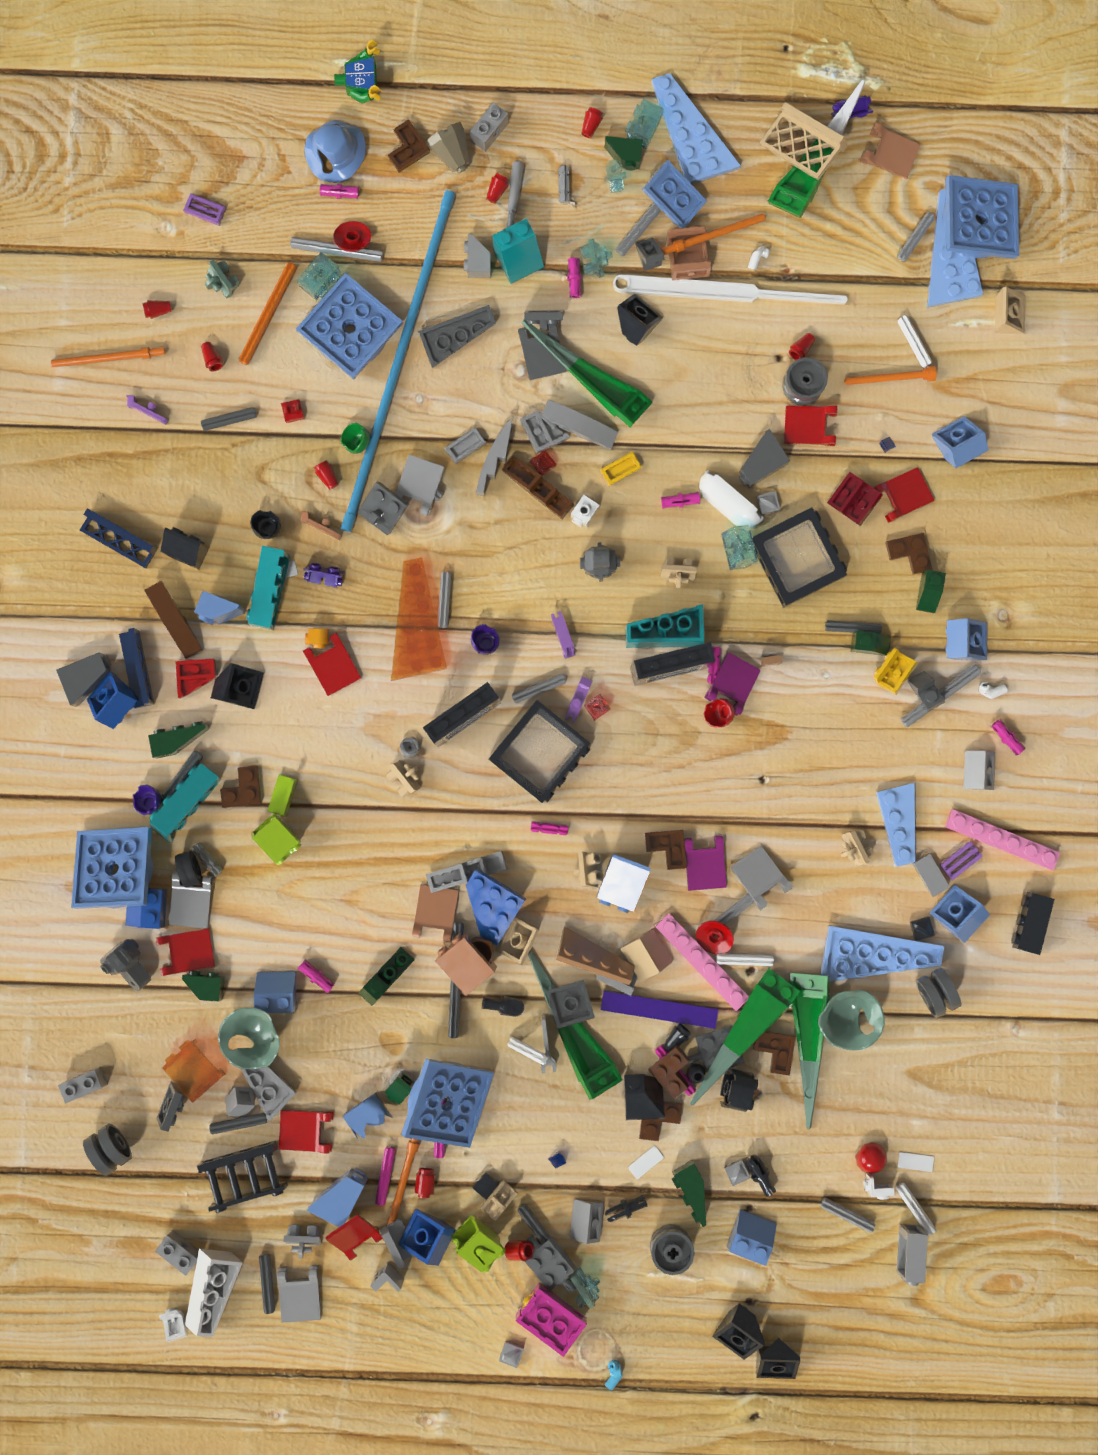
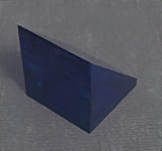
M890 437L879 442L884 453L896 447Z
M560 1151L549 1158L555 1169L566 1164V1159Z

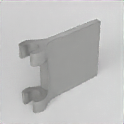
M408 455L395 494L402 499L406 496L423 502L420 513L429 516L445 467Z
M762 846L730 866V869L752 897L759 910L767 906L766 900L761 895L779 884L784 893L793 887Z
M178 873L172 874L169 925L208 928L214 876L205 875L203 877V887L191 886L186 888L184 885H181L182 882Z
M542 1015L544 1047L548 1060L546 1064H541L542 1073H545V1067L551 1065L553 1072H556V1061L549 1052L546 1016Z
M318 1265L310 1266L309 1278L287 1279V1267L279 1268L277 1279L279 1284L281 1323L321 1320Z

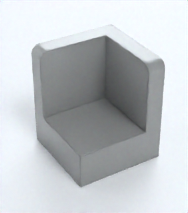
M233 1088L225 1098L227 1116L245 1117L253 1109L255 1101L252 1088Z

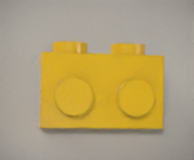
M894 647L892 652L889 651L883 665L875 671L874 680L878 686L897 695L917 665V662L900 653Z

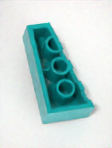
M267 546L261 547L255 586L251 594V608L248 609L246 620H248V624L251 626L274 630L290 556L285 550Z
M703 604L669 614H662L658 617L628 623L625 629L626 648L692 647L703 644Z
M202 763L190 770L188 774L190 776L186 781L182 780L176 787L177 791L172 796L168 795L163 801V807L160 810H155L150 816L151 820L149 823L152 830L169 843L174 839L172 837L173 833L178 830L181 831L185 826L186 817L192 816L199 807L198 802H204L220 782L219 777Z

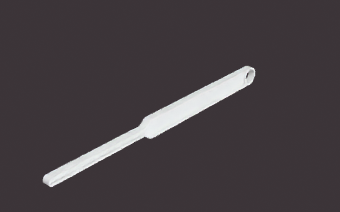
M618 275L613 281L615 291L626 294L749 303L760 298L844 305L848 300L846 296L760 290L754 284L690 279L672 280V278ZM618 279H625L628 285L624 289H619L616 286V281Z

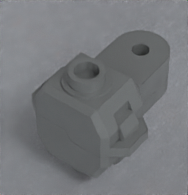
M601 542L597 543V547H591L585 551L584 557H580V569H584L585 574L599 579V582H603V578L610 577L616 572L617 567H620V556H616L615 550L602 545Z
M125 939L100 959L102 964L100 967L106 974H121L133 989L140 991L151 981V977L138 962L141 953L138 950V943L133 939Z

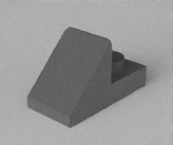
M654 238L635 243L645 271L662 265L661 261L665 260L664 254Z
M925 671L907 680L928 712L945 703V699L935 686V679Z

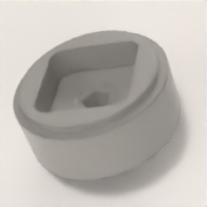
M414 738L402 740L400 744L401 754L408 758L416 756L419 752L418 741Z

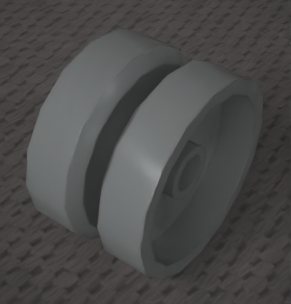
M804 357L797 359L790 365L783 378L782 388L784 395L796 405L805 406L812 404L819 399L827 385L828 375L826 368L814 358Z
M943 968L932 971L931 979L926 975L916 979L919 993L935 1018L945 1015L946 1007L953 1011L962 1006L959 994Z
M108 1123L98 1130V1134L93 1133L83 1140L84 1151L89 1161L102 1175H109L117 1169V1165L122 1166L132 1159V1152L128 1142L113 1124Z
M672 1224L662 1226L655 1231L649 1246L652 1260L657 1269L669 1275L682 1274L688 1270L693 1263L695 1255L693 1243L688 1233L680 1226Z

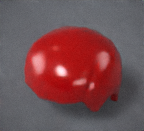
M715 699L705 706L704 718L711 727H725L734 720L735 710L727 699Z
M873 1142L861 1146L855 1156L857 1166L863 1172L870 1174L880 1172L887 1163L886 1151L881 1145Z

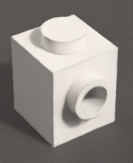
M583 495L571 512L572 522L580 527L582 525L587 527L598 511L599 504Z

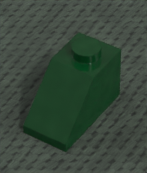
M605 136L604 148L621 168L629 171L640 168L643 140Z
M926 570L922 573L916 605L917 611L936 612L943 593L946 573Z
M856 630L852 633L850 652L886 656L890 651L891 637L876 632Z
M400 1071L386 1089V1098L395 1104L397 1102L400 1105L410 1094L415 1082Z

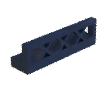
M86 509L83 515L87 518L80 528L81 532L145 569L147 568L158 550L157 548L90 509ZM91 521H94L98 524L99 531L91 533L86 529ZM112 531L115 540L106 542L103 533ZM129 541L132 550L122 551L120 542ZM145 550L149 554L145 561L141 562L137 559L136 552Z
M130 628L128 632L120 633L119 638L129 686L137 699L134 708L137 709L155 704L140 631Z

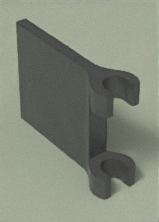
M547 324L549 334L546 335L560 344L556 324ZM526 327L518 329L529 380L566 372V368L536 337L528 339Z

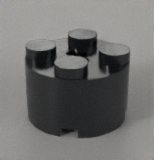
M729 1068L727 1071L730 1073L729 1075H724L721 1085L720 1096H724V1102L720 1101L721 1107L743 1112L752 1110L754 1107V1099L752 1098L754 1091L758 1088V1079H754L753 1073Z

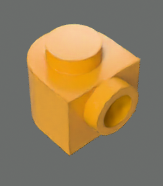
M308 629L309 633H305V645H313V649H325V645H329V629Z

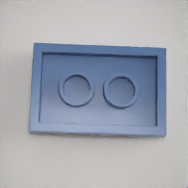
M669 160L663 163L642 188L646 195L680 228H685L707 202Z

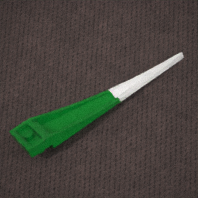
M864 80L859 83L827 126L840 135L843 134L865 85ZM816 139L811 147L819 145L818 139ZM831 147L822 149L823 156L830 155L834 149ZM820 150L809 152L810 160L819 158ZM806 153L800 158L799 163L807 161ZM821 162L811 164V170L817 173L821 168ZM793 166L776 185L768 199V203L801 218L809 203H812L824 174L819 180H816Z

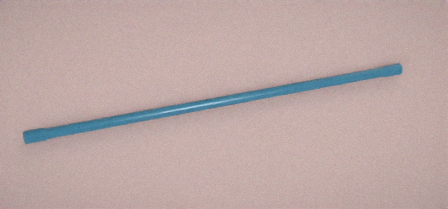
M445 190L440 212L371 431L370 442L366 448L349 506L340 528L346 532L351 533L356 512L444 227L456 194L449 190Z

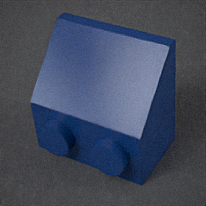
M109 671L87 698V702L94 719L114 729L123 721L128 711L134 708L137 699L133 691L113 672Z
M148 888L147 906H127L125 926L152 929L165 928L167 889Z
M415 1209L398 1245L426 1265L439 1266L451 1242L450 1237L456 1229L441 1219Z

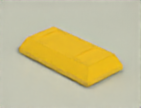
M632 451L600 469L610 486L641 469L642 466Z

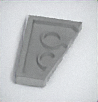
M270 1066L250 1070L241 1069L250 1087L253 1089L258 1103L262 1106L268 1122L297 1093Z

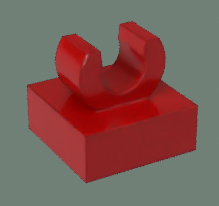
M300 399L281 403L286 423L305 419Z

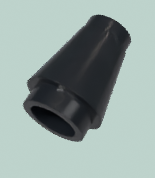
M679 1023L678 1026H674L663 1046L668 1051L676 1045L681 1046L689 1040L691 1032L683 1024Z
M692 1064L687 1069L686 1075L692 1083H700L704 1080L706 1071L702 1065ZM700 1073L701 1076L695 1079V1074Z

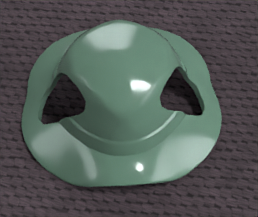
M864 990L845 991L836 994L830 999L819 1016L818 1025L823 1036L831 1044L842 1049L856 1051L870 1047L879 1039L884 1029L885 1018L880 1003L869 992ZM861 1009H863L868 1022L874 1027V1031L871 1034L865 1035L860 1029L859 1014Z
M240 1008L229 1014L220 1025L218 1033L219 1047L225 1058L232 1065L240 1069H259L269 1066L275 1059L280 1048V1040L271 1017L265 1011L257 1008ZM243 1035L248 1037L254 1046L252 1048L231 1050L228 1047V1043L231 1037Z

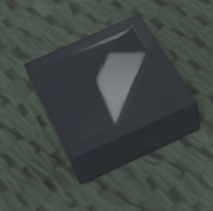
M930 917L910 921L916 941L935 936Z

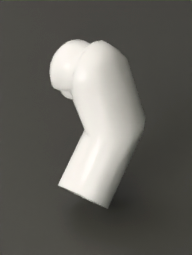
M765 246L757 248L752 253L747 268L757 270L760 258H768L770 249L765 248Z
M982 682L978 688L982 695L990 699L1008 692L1004 684L994 688L988 685V682Z

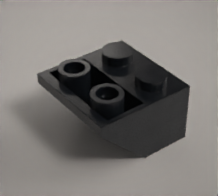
M165 527L160 552L199 570L209 550L204 546L205 543L193 535L187 537V534L175 527H172V529Z

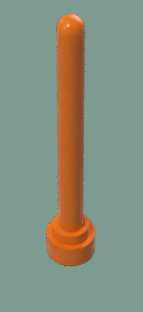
M934 365L927 366L921 371L847 377L844 383L846 385L918 378L936 381L937 372Z

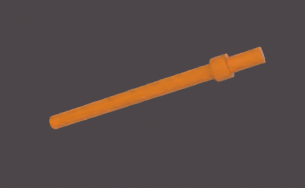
M762 213L683 241L680 239L674 241L672 245L660 249L664 255L672 252L678 253L684 251L687 247L765 221V215Z
M143 347L141 350L53 359L51 364L52 367L141 357L142 359H150L151 356L166 355L164 347L152 349Z
M417 1139L408 1141L406 1148L408 1152L387 1225L397 1219L415 1152H418L420 1143H418L419 1140Z

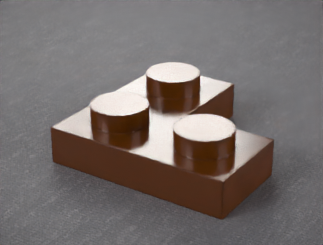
M410 120L393 129L402 146L388 154V158L398 173L430 153L429 148Z
M924 533L885 542L889 560L908 557L912 575L923 573L926 570H933Z
M258 766L237 768L239 787L220 789L222 808L262 804Z
M684 830L645 833L646 852L665 851L667 870L687 868Z
M765 1031L754 1042L753 1050L772 1053L770 1073L790 1076L795 1036Z
M678 1045L648 1069L673 1099L690 1086L677 1072L691 1060Z
M664 1101L665 1119L641 1120L639 1139L659 1141L661 1122L680 1124L682 1103Z

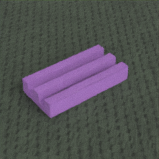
M190 193L183 211L220 226V220L223 219L226 207ZM192 200L219 210V212H215L203 206L192 203ZM189 207H192V208H194V209L200 210V211L205 212V213H207V214L213 215V216H215L216 218H213V217L208 216V215H206V214H203V213H200V212L195 211V210H193V209H190Z
M969 841L943 861L940 866L949 878L954 880L983 856L973 846V843ZM968 848L971 849V851L965 854L952 866H950L949 868L946 867V865H948L951 861L957 858L965 850H967ZM973 854H975V856H974L971 860H969L967 863H965L962 867H960V868H959L957 871H955L953 874L951 873V871H953L956 867H958V866H959L961 863H963L966 859H968L970 856H972Z

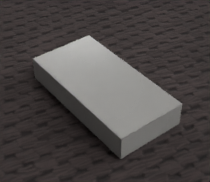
M474 427L446 446L445 450L456 465L487 443L478 429Z
M927 854L912 863L932 897L950 887L931 854Z

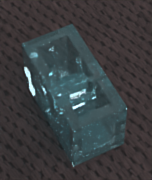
M643 99L641 105L637 104L633 116L635 117L633 122L629 121L626 127L627 138L643 140L642 147L647 149L663 116L664 108Z
M320 252L297 279V283L300 288L317 301L319 297L322 298L327 293L330 284L335 283L339 279L341 272L338 265Z
M749 525L734 526L721 533L730 570L744 569L758 562Z

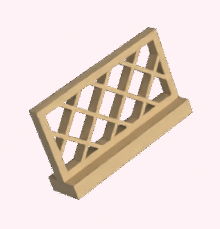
M785 102L781 107L782 113L759 143L762 147L816 180H819L839 152H844L847 148L846 140L842 135ZM785 119L789 122L790 127L780 130L779 125ZM800 129L804 131L803 137L794 139L793 131ZM790 132L791 140L781 142L780 135ZM770 137H778V143L772 145L767 143ZM818 139L819 145L808 147V140ZM805 141L806 148L795 151V143ZM792 144L793 152L784 154L782 147ZM827 147L834 149L830 155L823 156L822 149ZM820 150V157L810 160L809 152ZM806 153L807 161L797 162L796 156ZM821 162V168L817 173L811 170V164Z

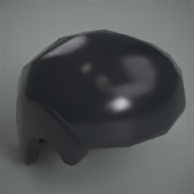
M258 510L251 517L250 525L257 537L273 539L280 533V519L272 511L264 512Z

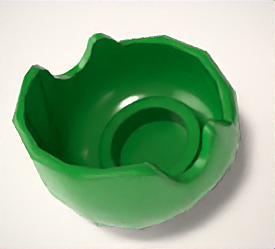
M359 423L349 424L341 435V444L347 451L353 454L362 453L370 442L368 430Z

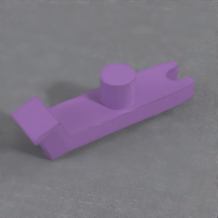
M126 395L129 408L135 409L165 425L167 424L168 420L154 413L157 408L155 404L149 402L147 408L137 404L135 396Z
M561 611L558 612V618L551 614L564 658L575 656L574 646Z
M582 676L567 710L565 720H568V717H572L571 723L575 722L592 684V680Z

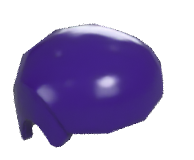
M486 624L476 626L471 634V644L474 650L483 655L492 654L497 650L500 637L496 629Z
M140 785L138 786V791L133 794V806L136 812L144 816L150 815L160 808L162 797L154 787Z

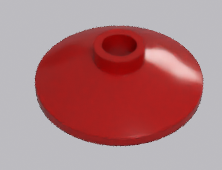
M348 221L340 224L335 229L333 238L335 244L340 249L355 252L369 245L371 232L361 222Z
M706 921L696 931L697 943L708 953L724 954L733 946L734 936L728 926L719 921Z

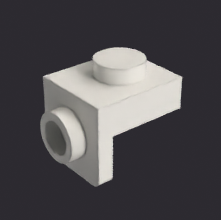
M870 1173L866 1174V1179L863 1181L864 1190L871 1197L884 1200L889 1199V1196H895L894 1187L891 1184L874 1185V1177Z
M177 1308L167 1309L164 1314L159 1315L160 1320L164 1323L167 1342L188 1336L184 1312Z

